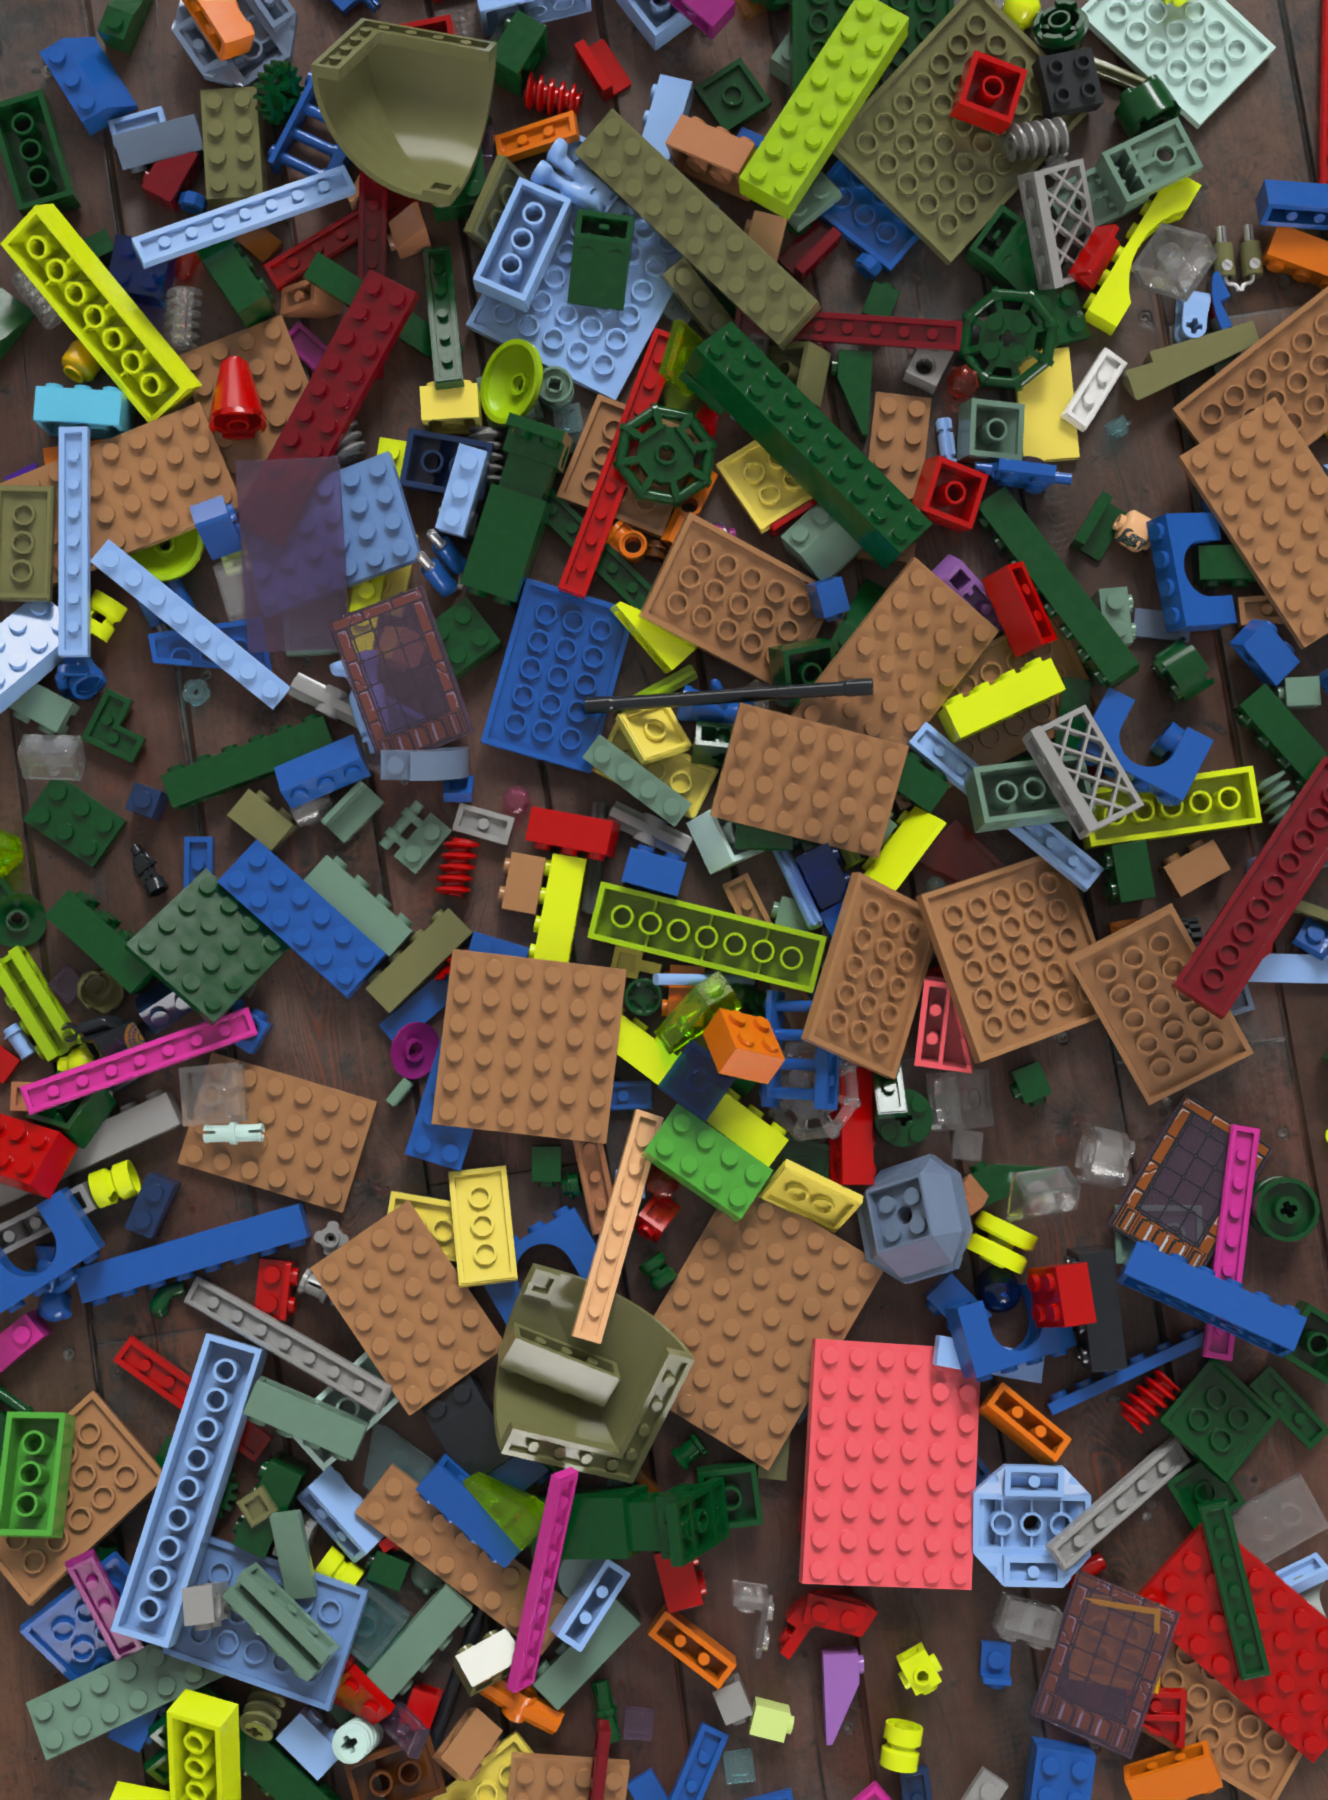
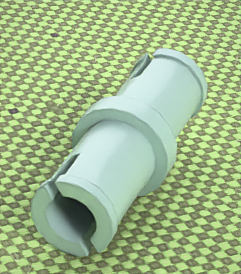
M230 1122L229 1125H204L203 1131L207 1132V1134H203L204 1143L229 1142L231 1145H238L239 1142L247 1141L263 1142L265 1135H261V1132H265L263 1123L238 1124V1122Z

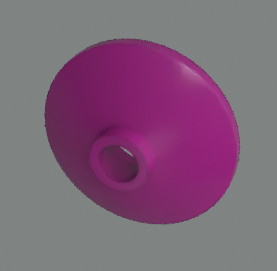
M412 1022L402 1027L395 1035L391 1044L390 1059L394 1070L400 1076L408 1079H418L431 1071L439 1045V1038L436 1031L430 1025L423 1022Z

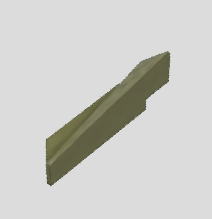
M1254 321L1150 351L1144 359L1145 365L1126 370L1120 379L1121 383L1135 400L1143 399L1253 346L1259 341Z

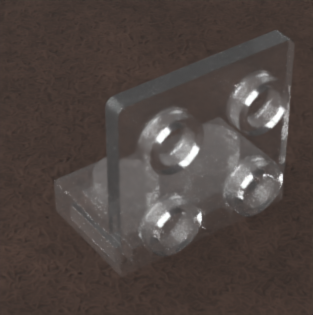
M732 1579V1605L737 1607L738 1611L744 1613H755V1610H757L752 1644L754 1657L761 1659L762 1650L767 1651L770 1633L768 1632L766 1622L767 1620L772 1621L773 1595H769L767 1585Z

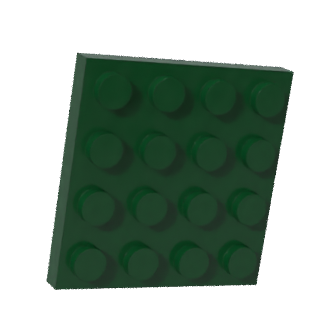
M205 868L125 944L124 949L213 1026L290 947L217 882L219 879Z

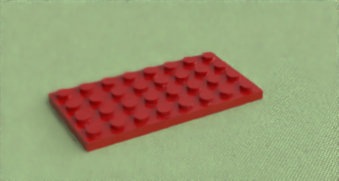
M1200 1522L1136 1595L1157 1604H1163L1164 1607L1178 1612L1179 1615L1170 1639L1308 1760L1314 1763L1328 1747V1618L1238 1541L1271 1675L1241 1681Z

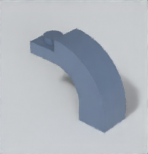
M440 746L438 749L381 750V780L436 781L469 777V747Z

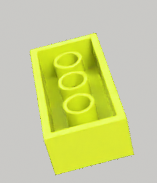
M1038 657L1020 668L1021 672L1019 673L1012 669L998 676L999 678L994 680L995 684L993 685L986 681L972 688L973 690L968 692L969 696L963 697L961 693L946 700V703L942 704L943 709L937 715L950 742L955 744L1055 698L1066 690L1052 659L1049 658L1042 661L1041 657Z
M185 1689L166 1711L170 1800H241L239 1704Z

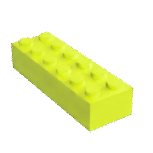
M1253 766L1197 773L1184 800L1178 806L1164 805L1156 799L1157 796L1149 792L1142 793L1136 790L1144 806L1083 838L1084 850L1141 840L1151 841L1262 823L1254 768ZM1098 787L1095 797L1110 802L1113 789ZM1117 792L1115 804L1126 808L1133 804L1127 794ZM1095 804L1096 809L1092 813L1097 822L1106 818L1108 808Z

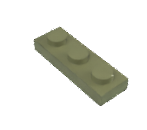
M684 256L680 257L660 275L708 338L730 321L735 324V321Z

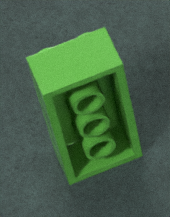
M678 1103L641 1154L645 1159L735 1222H738L743 1217L774 1171Z
M7 1411L0 1466L1 1537L63 1538L76 1416L61 1412Z

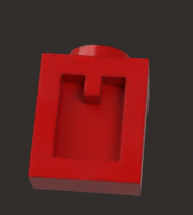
M657 1191L638 1214L634 1228L637 1229V1232L643 1238L657 1243L664 1230L679 1213L681 1207Z

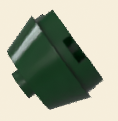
M1056 0L1054 1L1055 6L1047 8L1044 12L1041 9L1038 11L1034 18L1032 32L1035 41L1046 55L1082 48L1089 26V19L1086 13L1077 7L1076 1Z

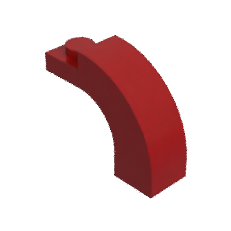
M826 1588L813 1591L865 1604L867 1609L861 1637L878 1614L876 1605L855 1592L840 1588ZM807 1594L797 1600L787 1610L785 1617L791 1626H785L777 1639L780 1642L778 1644L779 1652L789 1660L806 1634L814 1627L813 1625L802 1623Z

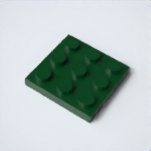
M1208 1358L1176 1396V1400L1172 1401L1158 1418L1157 1422L1222 1483H1227L1279 1416L1218 1359Z

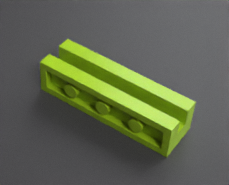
M17 945L8 951L9 954L0 958V986L7 995L4 999L12 1011H17L22 1019L19 1021V1024L28 1036L31 1035L35 1040L36 1045L34 1048L42 1060L46 1059L47 1062H56L59 1057L66 1056L73 1049L83 1045L80 1040L81 1036L78 1034L77 1039L73 1042H66L64 1040L65 1037L72 1036L75 1033L70 1028L61 1031L62 1025L66 1022H71L27 948Z

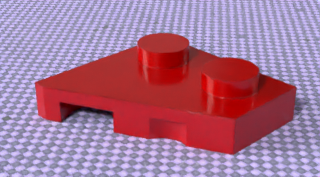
M355 1663L343 1672L334 1700L335 1704L373 1725L391 1714L396 1705Z
M1160 1687L1158 1694L1151 1693L1140 1726L1145 1727L1153 1735L1168 1739L1180 1749H1185L1186 1690L1184 1688ZM1125 1688V1694L1131 1695L1133 1689ZM1125 1696L1124 1714L1130 1700L1128 1696ZM1131 1700L1125 1719H1127L1130 1707H1132L1131 1704L1133 1700Z

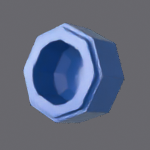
M185 191L180 193L178 204L182 210L200 215L206 212L208 202L203 195L197 192Z
M862 253L855 261L854 267L868 280L875 281L882 272L880 262L871 254Z

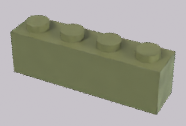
M448 908L445 912L442 909L437 911L429 920L432 924L425 931L419 929L409 939L411 944L404 951L401 949L397 950L388 959L391 964L383 972L378 969L368 978L367 981L370 984L365 989L388 1013L392 1014L446 963L453 949H460L473 936V932L451 909Z
M515 1322L512 1323L497 1349L499 1366L508 1373H518L526 1376L534 1383H544L554 1387L560 1393L575 1395L588 1404L595 1403L604 1407L621 1379L616 1362Z

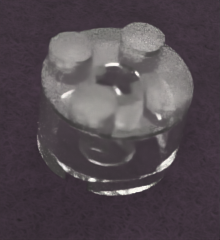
M1089 1125L1086 1129L1090 1130L1088 1136H1081L1076 1152L1075 1167L1080 1168L1081 1175H1076L1077 1180L1082 1183L1109 1189L1126 1186L1129 1179L1128 1162L1129 1158H1132L1134 1155L1135 1142L1129 1140L1125 1132Z

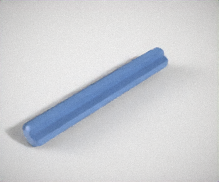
M772 851L808 929L815 930L823 925L822 918L791 852Z

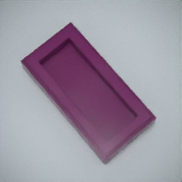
M298 321L288 332L299 359L314 372L328 346Z

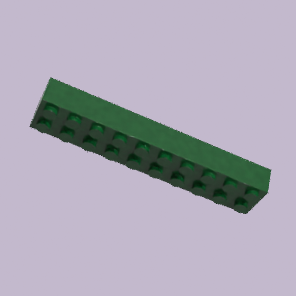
M732 321L695 348L684 369L884 570L911 548L933 524Z

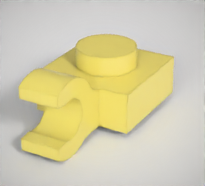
M615 945L611 968L627 969L626 977L638 979L640 971L649 974L661 973L662 964L643 960V951Z

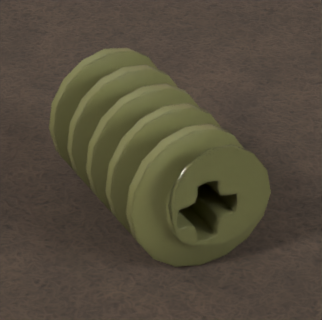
M253 1685L252 1693H250L247 1704H245L243 1714L239 1719V1727L245 1734L256 1740L270 1741L273 1737L272 1730H275L277 1727L276 1720L280 1719L282 1714L280 1709L284 1708L286 1704L285 1699L288 1697Z

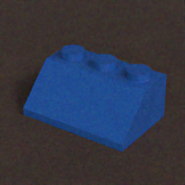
M95 37L62 38L39 52L90 136L109 126L108 120L126 116L138 108Z

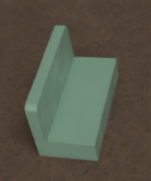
M360 780L322 818L321 822L346 844L385 803Z

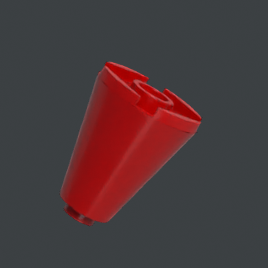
M229 356L220 364L208 421L211 432L214 434L215 430L221 432L222 438L230 440L254 438L255 432L261 430L263 433L267 427V419L249 363L239 356Z

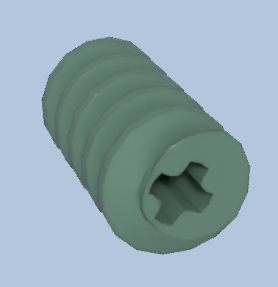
M1284 770L1258 782L1257 792L1258 794H1264L1259 800V804H1269L1264 814L1275 815L1269 821L1270 825L1280 822L1292 804L1290 799L1296 794L1295 791H1285L1290 785L1289 780H1279L1285 774Z

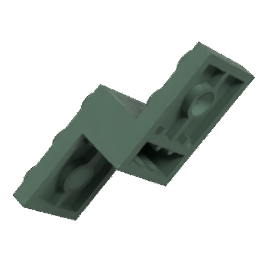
M1178 117L1102 152L1096 166L1085 171L1095 227L1108 225L1142 209L1151 194L1202 170L1203 164ZM1159 150L1168 151L1171 155V160L1167 162L1161 161L1157 157V152ZM1074 176L1067 181L1074 185L1077 178ZM1061 185L1056 197L1065 203L1070 191ZM1075 196L1070 208L1079 214L1080 210L1074 205V202L1078 200ZM1052 203L1050 209L1055 219H1057L1061 209ZM1066 214L1061 226L1070 232L1075 220ZM1081 225L1075 235L1078 239L1087 235L1086 229Z

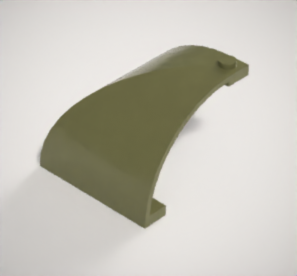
M361 18L311 64L312 83L316 101L328 130L346 156L367 176L380 185L403 196L430 202L436 207H447L454 202L464 189L472 173L484 137L494 86L497 42Z
M533 1263L512 1308L503 1339L512 1323H518L616 1362L621 1379L603 1407L595 1403L588 1404L580 1397L569 1393H560L554 1387L544 1383H534L528 1377L518 1373H508L499 1366L498 1361L494 1387V1425L500 1453L562 1468L572 1467L579 1472L633 1484L695 1359L683 1342L663 1323L640 1306L616 1292L601 1344L572 1337L571 1333L587 1279Z

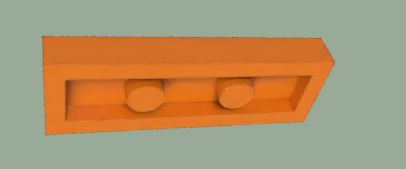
M571 110L496 135L497 154L505 155L511 162H515L549 151L559 137L564 139L567 144L579 141L577 116Z

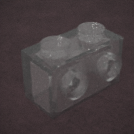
M23 734L17 751L23 779L81 781L86 765L81 736Z
M1001 1591L993 1627L999 1633V1637L1006 1641L1016 1642L1017 1639L1027 1641L1028 1646L1038 1650H1045V1647L1054 1649L1063 1613L1057 1606Z

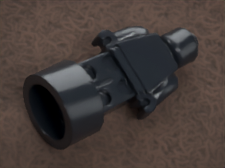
M133 845L131 852L135 857L133 859V868L136 871L135 876L142 878L144 882L143 888L147 896L154 898L165 893L169 886L165 878L158 875L155 864H157V860H153L147 851L144 852L141 845Z

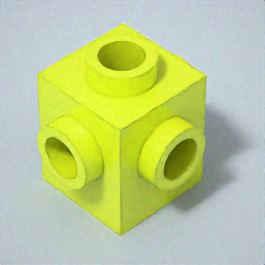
M922 1642L896 1656L902 1669L898 1675L906 1690L912 1687L916 1696L921 1693L927 1695L937 1689V1684L942 1682L938 1672L943 1669L934 1653L930 1656L928 1655Z

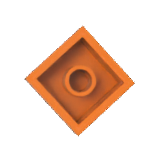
M719 1008L703 1031V1036L719 1074L768 1084L785 1061L770 1022L762 1016H752L737 1010L731 1011Z

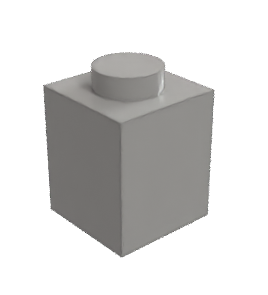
M739 1673L729 1676L719 1690L712 1685V1693L726 1726L731 1723L734 1726L746 1722L750 1715H753L752 1705Z

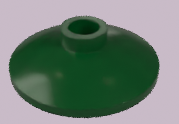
M20 892L9 893L0 897L1 944L8 947H16L17 945L26 947L40 939L47 926V917L44 916L46 911L39 900L29 894ZM20 913L23 917L20 920H14L12 915Z

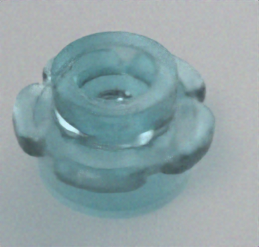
M1123 414L1108 422L1104 426L1107 431L1106 437L1113 436L1116 440L1130 431L1127 426L1131 424V420L1127 421Z
M199 678L196 680L190 679L184 684L182 697L187 703L190 702L192 706H201L209 699L210 689L207 688L208 684L204 680ZM194 690H198L197 695L193 693Z

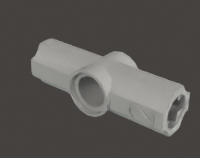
M298 673L290 685L288 693L290 696L314 707L317 712L335 721L339 719L357 728L349 702V694L330 684L326 686L302 673Z
M618 801L613 805L607 820L621 824L620 831L631 835L635 841L654 849L657 848L664 852L682 856V861L693 841L690 835L668 826L660 818L646 812L643 814Z

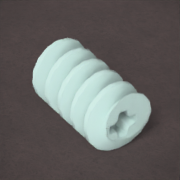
M356 1715L336 1730L332 1740L333 1752L337 1759L346 1764H354L380 1745L383 1739L384 1729L382 1722L379 1721L373 1725Z

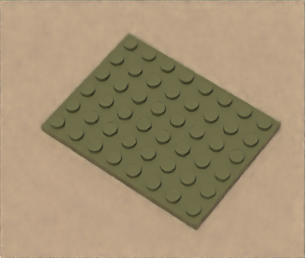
M961 0L864 103L832 152L947 265L954 260L987 224L1001 204L1004 205L1019 189L1017 176L1034 172L1050 155L1048 150L1047 156L1041 157L1037 151L1036 158L1031 159L1027 153L1026 159L1021 161L1016 153L1015 161L1010 162L1005 152L1007 129L1002 135H998L949 116L964 65L972 53L977 50L1028 70L1011 125H1020L1023 122L1030 123L1035 120L1041 122L1044 119L1041 94L1036 78L1033 75L1032 65L1038 57L1047 55L992 0ZM1088 112L1072 113L1060 117L1066 124L1068 134Z

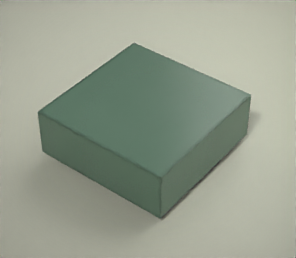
M404 1077L386 1101L392 1106H399L415 1086V1083Z

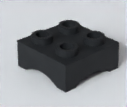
M1091 47L1038 57L1033 63L1032 70L1041 94L1044 119L1051 120L1054 117H1061L1072 113L1096 111L1104 103Z

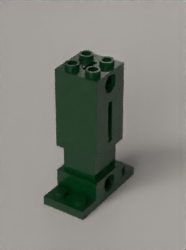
M509 412L506 422L509 430L502 449L508 454L499 485L491 484L460 584L467 586L465 592L486 598L487 593L494 595L493 601L513 607L514 602H520L526 578H530L553 507L547 501L556 473H564L569 454L573 455L576 443L564 430Z
M712 1477L700 1484H679L666 1492H648V1485L576 1486L561 1559H630L642 1551H661V1559H671V1567L685 1566L730 1537L724 1477ZM548 1489L526 1499L525 1516L529 1525L530 1540L528 1546L531 1550L532 1560L534 1559Z

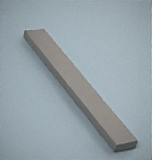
M196 1276L184 1303L376 1414L381 1413L392 1391V1385L202 1276Z

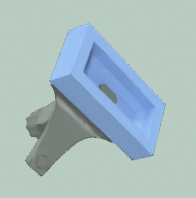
M1317 1552L1275 1572L1326 1616L1320 1601V1590L1326 1583L1325 1581L1328 1580V1565Z

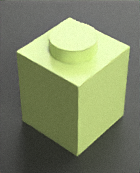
M755 1696L752 1707L753 1715H750L748 1724L749 1734L784 1743L786 1733L791 1734L794 1725V1716L791 1715L789 1705Z

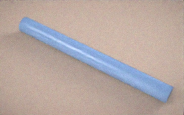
M655 973L653 975L654 985L731 986L736 983L753 986L755 984V979L736 974Z

